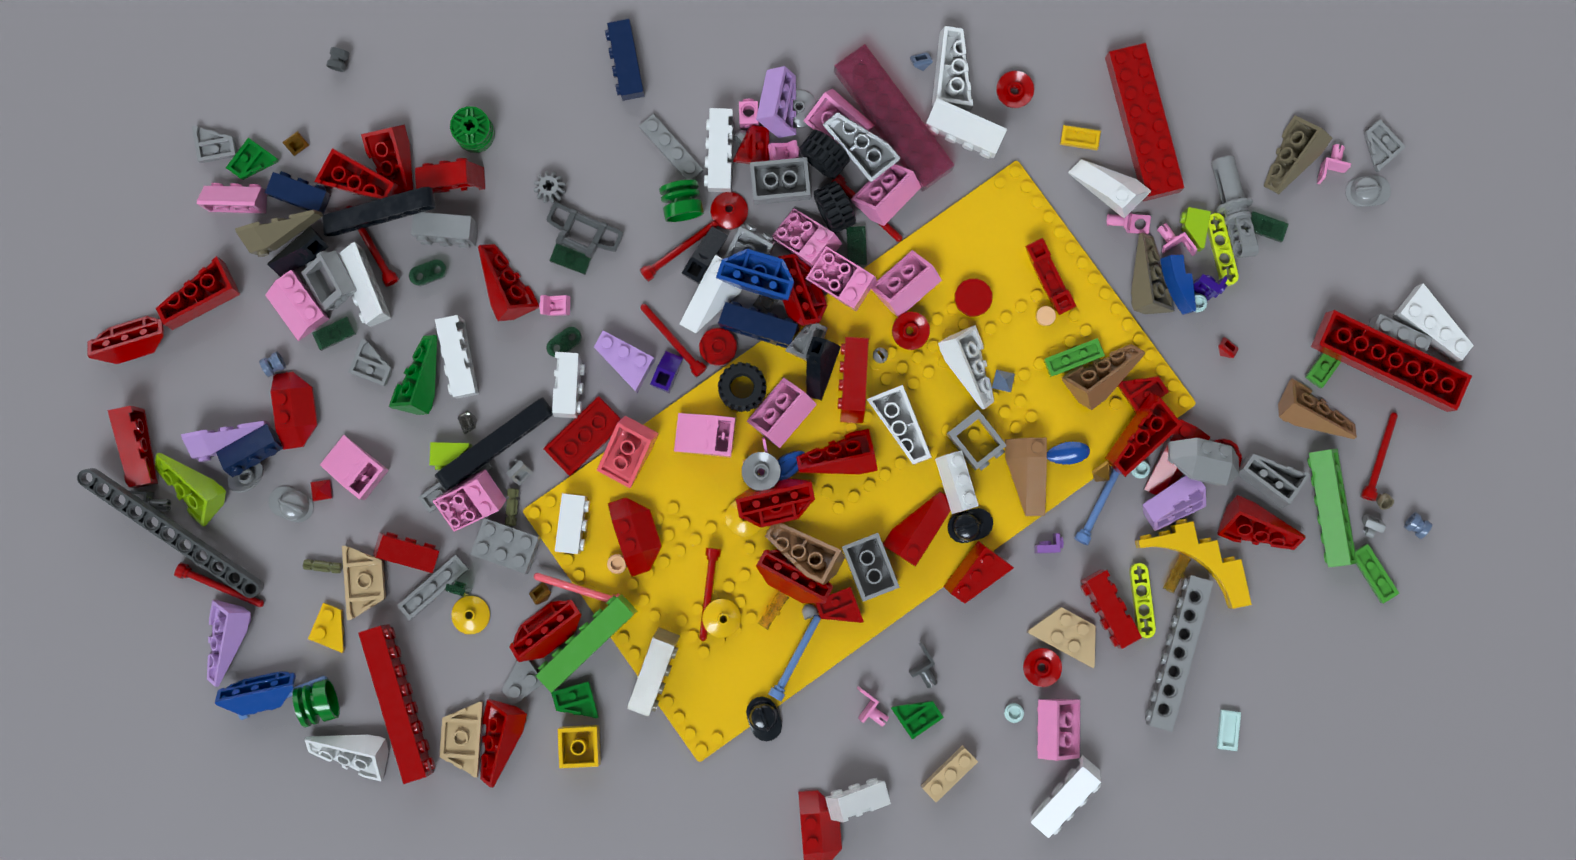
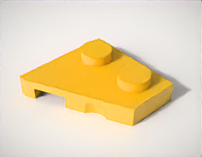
M323 603L308 639L344 653L343 610Z

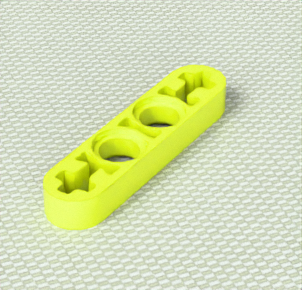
M1213 213L1210 215L1207 232L1219 280L1227 275V269L1222 270V268L1231 265L1228 273L1233 275L1231 282L1229 279L1226 281L1227 286H1231L1238 281L1239 274L1224 217L1219 213ZM1213 218H1215V220H1219V224H1217V230L1222 229V231H1218L1215 234H1213V231L1216 230L1215 224H1211ZM1220 235L1224 238L1225 242L1223 245L1216 244V236ZM1221 254L1228 255L1229 262L1227 264L1220 262L1219 257Z
M1135 563L1130 567L1129 575L1136 627L1143 638H1151L1156 632L1149 572L1146 565ZM1137 566H1139L1140 569H1143V573L1140 574L1141 580L1145 579V583H1135V580H1139L1138 574H1134V570H1137ZM1140 585L1146 588V594L1142 597L1136 593V589ZM1143 604L1147 605L1149 609L1148 614L1145 616L1139 613V607ZM1140 618H1150V621H1146L1147 627L1151 628V631H1148L1147 635L1145 632L1141 631V628H1144L1145 624L1144 621L1140 622Z

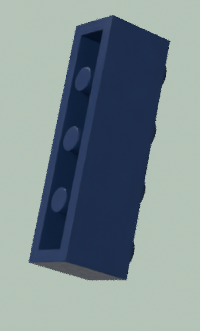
M630 19L607 23L608 29L605 30L607 41H611V48H608L610 59H614L615 66H612L613 76L618 78L619 84H615L617 96L621 95L623 101L645 97Z
M734 301L731 303L725 302L718 322L720 328L783 348H787L799 332L798 324L792 319L785 318L783 320L778 318L776 314L769 312L763 314L757 308L749 307L747 309Z

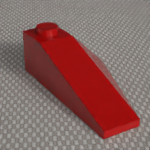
M405 124L361 134L366 154L375 163L377 173L402 186L403 190L401 193L413 190L410 142Z
M495 244L479 245L478 250L489 301L497 321L515 320L538 309L539 304L533 291L529 286H525L522 283L519 273H514L508 265L509 261Z
M1178 419L1182 426L1165 441L1143 490L1157 495L1177 482L1184 474L1174 463L1172 464L1168 461V443L1170 441L1191 438L1209 440L1210 436L1200 428L1182 419Z
M869 429L844 435L845 438L837 442L834 440L828 442L829 445L822 449L815 448L797 456L799 473L859 475L878 471Z
M938 492L895 526L883 542V546L909 564L916 566L951 511L946 495Z
M1239 495L1226 507L1217 535L1233 542L1241 543V540L1252 541L1254 545L1266 543L1270 544L1271 547L1295 550L1306 538L1304 534L1257 503Z
M487 699L483 715L486 733L485 736H482L485 754L481 756L480 780L490 788H493L523 733L527 713L517 706Z

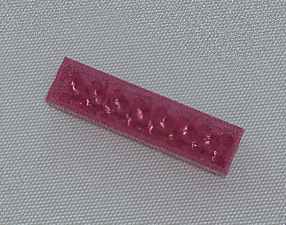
M866 44L834 65L835 75L869 121L875 125V129L883 140L889 143L901 159L899 161L903 167L914 171L921 185L920 190L922 192L953 170L954 163Z

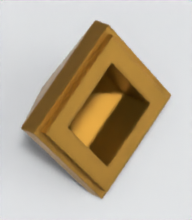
M298 131L282 142L293 156H296L309 146Z
M1105 461L1092 471L1095 482L1110 480L1111 468L1108 461Z
M542 582L529 595L533 602L538 605L548 601L551 591L546 583Z

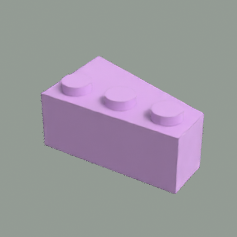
M782 66L767 70L756 120L777 138L796 135V129L793 128V118L796 117V111H793V100L796 99V76L787 67Z
M602 331L594 348L638 393L655 362L654 357Z
M1184 476L1152 499L1147 500L1143 504V514L1153 530L1157 531L1206 507V487L1201 481Z

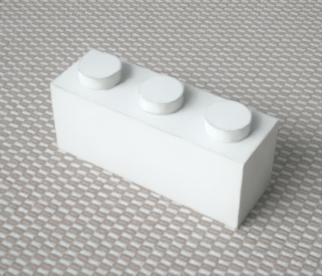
M962 450L936 458V464L951 513L954 514L978 507V501Z
M562 493L555 552L580 554L581 551H584L585 539H582L583 531L587 530V520L584 519L585 512H589L590 501H587L586 496Z

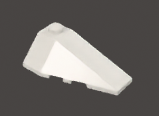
M1083 159L1068 172L1123 218L1151 192L1150 189L1135 178Z
M976 325L948 336L939 342L938 345L946 363L979 407L985 409L994 402L990 379L986 377L985 373L987 362L982 358L983 342Z
M366 734L309 736L304 739L309 753L329 762L335 760L346 770L349 767L359 771L358 775L377 781L383 780L389 753L386 738Z

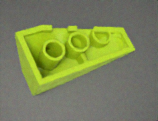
M160 452L156 454L155 469L167 485H173L177 493L176 497L179 501L183 499L189 507L187 508L188 513L202 527L206 526L224 505L225 489L213 479Z

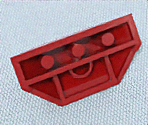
M796 254L778 256L777 258L785 261L794 280L789 300H782L788 317L802 326L819 323L827 308V303L822 289L806 279L811 268L800 260Z
M145 316L109 327L95 339L87 342V356L95 360L120 364L153 354L164 336L163 323L159 318Z
M294 372L274 374L270 392L275 429L283 450L304 447L318 425L313 387Z
M788 478L778 481L775 486L768 490L757 491L749 488L736 497L735 500L739 517L762 528L799 519L815 500L811 480Z
M626 497L608 503L612 524L631 577L650 571L662 547L650 509Z
M778 549L764 550L756 565L769 586L801 603H825L833 589V585L829 581L822 585L807 578Z
M572 600L552 601L520 625L509 648L518 662L544 658L575 634L582 614Z
M818 790L799 791L804 860H833L842 850L840 822L831 820L826 799Z

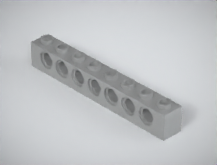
M1187 575L1182 580V594L1176 601L1177 612L1176 615H1173L1170 626H1172L1171 634L1167 635L1165 645H1167L1166 652L1162 653L1160 659L1162 667L1155 677L1157 685L1150 695L1151 707L1145 713L1146 724L1173 732L1213 581L1192 575ZM1192 591H1195L1197 594V599L1194 602L1189 599V594ZM1186 610H1190L1192 613L1190 620L1184 618ZM1182 628L1187 631V636L1184 639L1179 637V631ZM1180 647L1182 650V654L1180 657L1176 658L1174 656V650L1175 648ZM1171 666H1175L1177 669L1174 676L1169 675V668ZM1166 685H1170L1172 688L1171 693L1165 695L1163 692ZM1164 703L1166 705V711L1163 714H1160L1158 711V707L1160 704Z

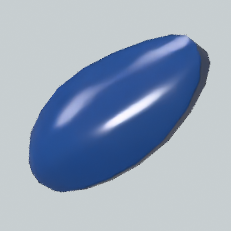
M1065 442L1051 448L1047 452V459L1057 464H1075L1086 459L1090 454V449L1081 442Z
M799 450L792 451L777 460L781 470L778 481L788 479L799 471L796 457L805 452Z

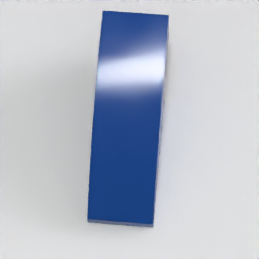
M1169 255L1161 258L1160 262L1164 280L1176 306L1182 315L1195 312L1192 273L1186 274L1184 255Z

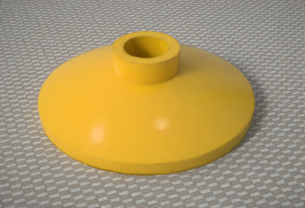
M736 501L728 507L726 523L734 534L748 537L761 529L748 521H743L739 517Z
M477 596L463 597L453 606L451 613L452 622L456 629L464 634L479 633L489 623V607L483 599ZM467 612H472L473 617L471 619L466 617Z
M717 599L709 603L702 616V622L706 631L718 638L732 635L738 629L741 621L738 607L727 599ZM724 615L726 621L721 623L720 617Z

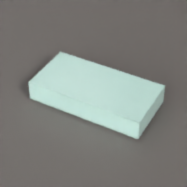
M1220 709L1217 749L1238 750L1241 712Z

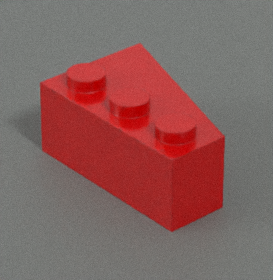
M379 532L373 551L375 558L433 573L439 550L435 549L436 545L426 542L424 545L417 544V540L406 537L404 540L397 538L398 535L391 532L386 534Z
M978 541L943 587L954 597L966 604L1014 569V567Z

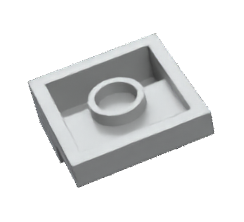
M748 223L746 226L742 224L724 258H728L745 249L770 255L776 242L773 241L771 235L756 232L757 228Z

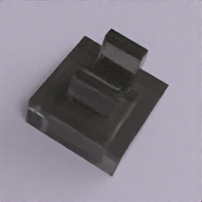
M759 295L753 306L765 314L771 313L779 299Z

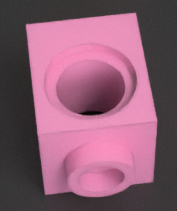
M748 98L739 102L740 129H746L752 125L759 126V122L756 120L758 101ZM748 109L754 112L750 117L744 115V112Z

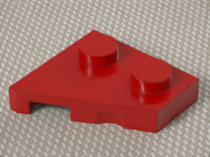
M750 126L733 162L750 164V162L769 161V130L766 127Z
M1159 376L1121 381L1117 386L1135 413L1138 412L1150 393L1161 398L1169 393Z
M851 587L830 594L825 603H815L821 619L864 622Z

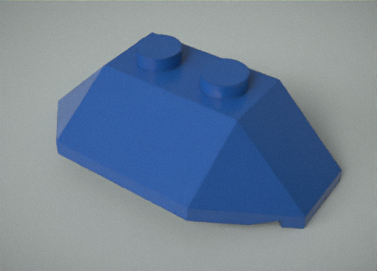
M745 249L722 259L716 275V279L734 287L772 299L789 300L794 285V280L783 259L750 249Z
M279 671L240 680L229 685L227 688L219 689L215 704L241 716L274 710L282 706L294 688L296 675L295 673Z

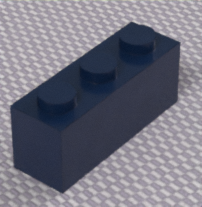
M280 171V174L272 173L265 193L272 198L307 211L316 210L322 212L323 215L331 197L326 191L327 188L318 184L315 187L308 185L309 182L301 178L294 180L290 174Z
M265 424L217 451L216 454L223 470L233 478L242 474L248 468L258 465L264 459L275 455L283 447L276 431L268 424Z

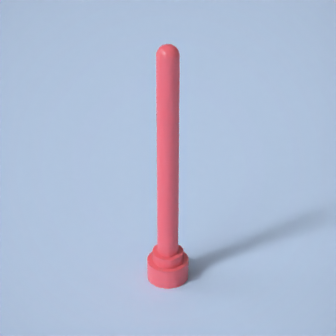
M541 573L534 574V579L604 602H607L614 596V594L611 596Z

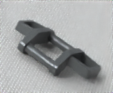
M557 202L553 204L546 219L550 225L560 230L556 239L557 244H564L580 251L588 258L594 255L597 248L615 252L623 237L622 231L608 226L607 223L603 221L600 223L578 213L576 209H570ZM557 208L570 213L564 227L552 221ZM575 220L597 229L589 247L567 238ZM606 229L618 234V238L612 247L600 244Z

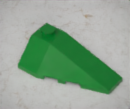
M436 335L422 337L412 356L414 360L412 365L404 371L406 376L401 385L397 384L389 404L390 408L416 415L429 414L435 397Z

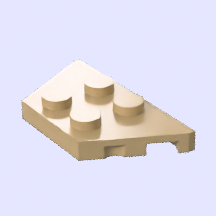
M342 546L347 620H352L386 599L384 563L379 558L348 546Z
M1060 607L1034 627L1028 629L1027 633L1094 669L1096 626Z
M484 701L475 703L442 718L439 757L452 763L455 767L468 772L475 778L479 775Z

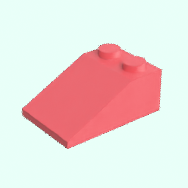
M625 415L617 422L597 471L631 488L649 456L659 433Z

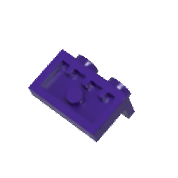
M1202 274L1193 281L1194 292L1204 295L1207 301L1212 297L1216 298L1226 289L1228 277L1224 276L1216 282L1210 275Z

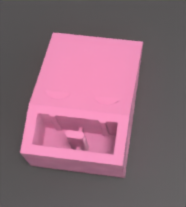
M793 208L772 235L774 241L791 254H796L810 268H813L826 246L836 252L842 244L835 233Z
M827 246L806 277L808 281L856 312L877 280L874 275Z
M678 413L674 451L731 458L736 419L724 416Z
M345 435L341 437L320 464L323 469L359 500H366L389 471Z
M486 469L468 477L433 500V503L454 532L499 511L506 502V498Z

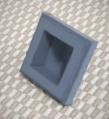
M927 52L910 57L914 67L921 71H924L933 63L932 58Z
M996 369L992 388L1011 393L1015 374Z

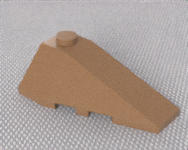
M1130 344L1111 352L1107 358L1102 360L1096 359L1088 366L1083 367L1081 365L1074 368L1062 377V381L1080 404L1093 410L1109 397L1141 360L1145 352Z
M1294 379L1289 381L1278 404L1279 417L1283 421L1289 422L1294 426L1350 439L1357 437L1356 427L1353 422L1339 411H1332L1326 405L1327 402L1324 399L1318 400L1311 394L1312 390Z
M1047 438L1005 439V444L1007 445L1005 447V460L1012 475L1011 477L1018 492L1025 516H1045Z
M782 523L771 525L765 535L807 578L822 585H825L837 574L845 559L842 550Z

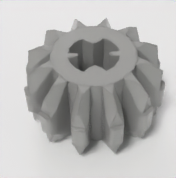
M545 171V177L539 174L540 181H534V184L538 186L533 189L535 193H538L536 197L538 199L543 198L544 203H547L550 199L551 203L554 204V198L560 201L561 197L559 194H565V190L562 188L566 186L565 182H561L562 176L556 177V172L554 171L551 173V176L548 171ZM549 184L552 185L550 191L547 190Z

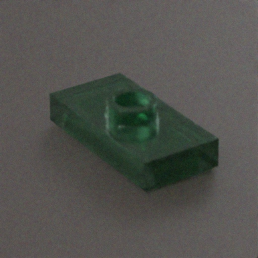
M1254 211L1251 212V221L1255 234L1280 243L1283 242L1288 223Z
M865 226L847 228L848 260L856 265H867Z
M556 243L549 261L586 275L592 257L588 258L581 252Z
M348 317L312 332L321 351L356 335Z
M460 581L447 583L445 588L446 592L460 596L471 595L473 589L466 587V583Z

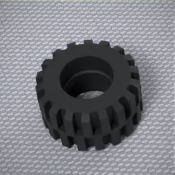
M813 130L799 147L802 156L807 157V161L815 169L832 179H835L850 162L846 151L835 140L818 130Z
M833 181L814 191L816 205L830 231L836 234L856 224L855 213L840 184Z
M738 362V364H732L719 377L718 392L720 398L731 410L738 412L751 411V409L757 408L762 403L766 395V381L763 373L755 365H750V363ZM745 376L753 382L754 390L749 397L737 398L733 395L731 384L737 377Z

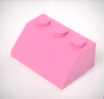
M833 88L823 94L804 119V122L813 130L821 131L833 140L835 139L823 126V123L837 112L868 131H871L875 126Z
M894 164L874 181H868L851 201L871 221L885 226L921 188V185L914 171Z
M211 183V186L203 187L197 199V205L209 212L266 214L267 194L265 189L258 184H249V187H242L241 184L232 183L230 186H223L221 183Z
M912 250L876 281L871 290L898 317L921 300L942 279L933 265Z
M292 270L278 278L265 295L298 341L330 319L325 312H322L315 297L299 275Z
M783 378L747 422L780 448L817 404L804 391Z
M1038 699V759L1059 761L1080 758V700Z

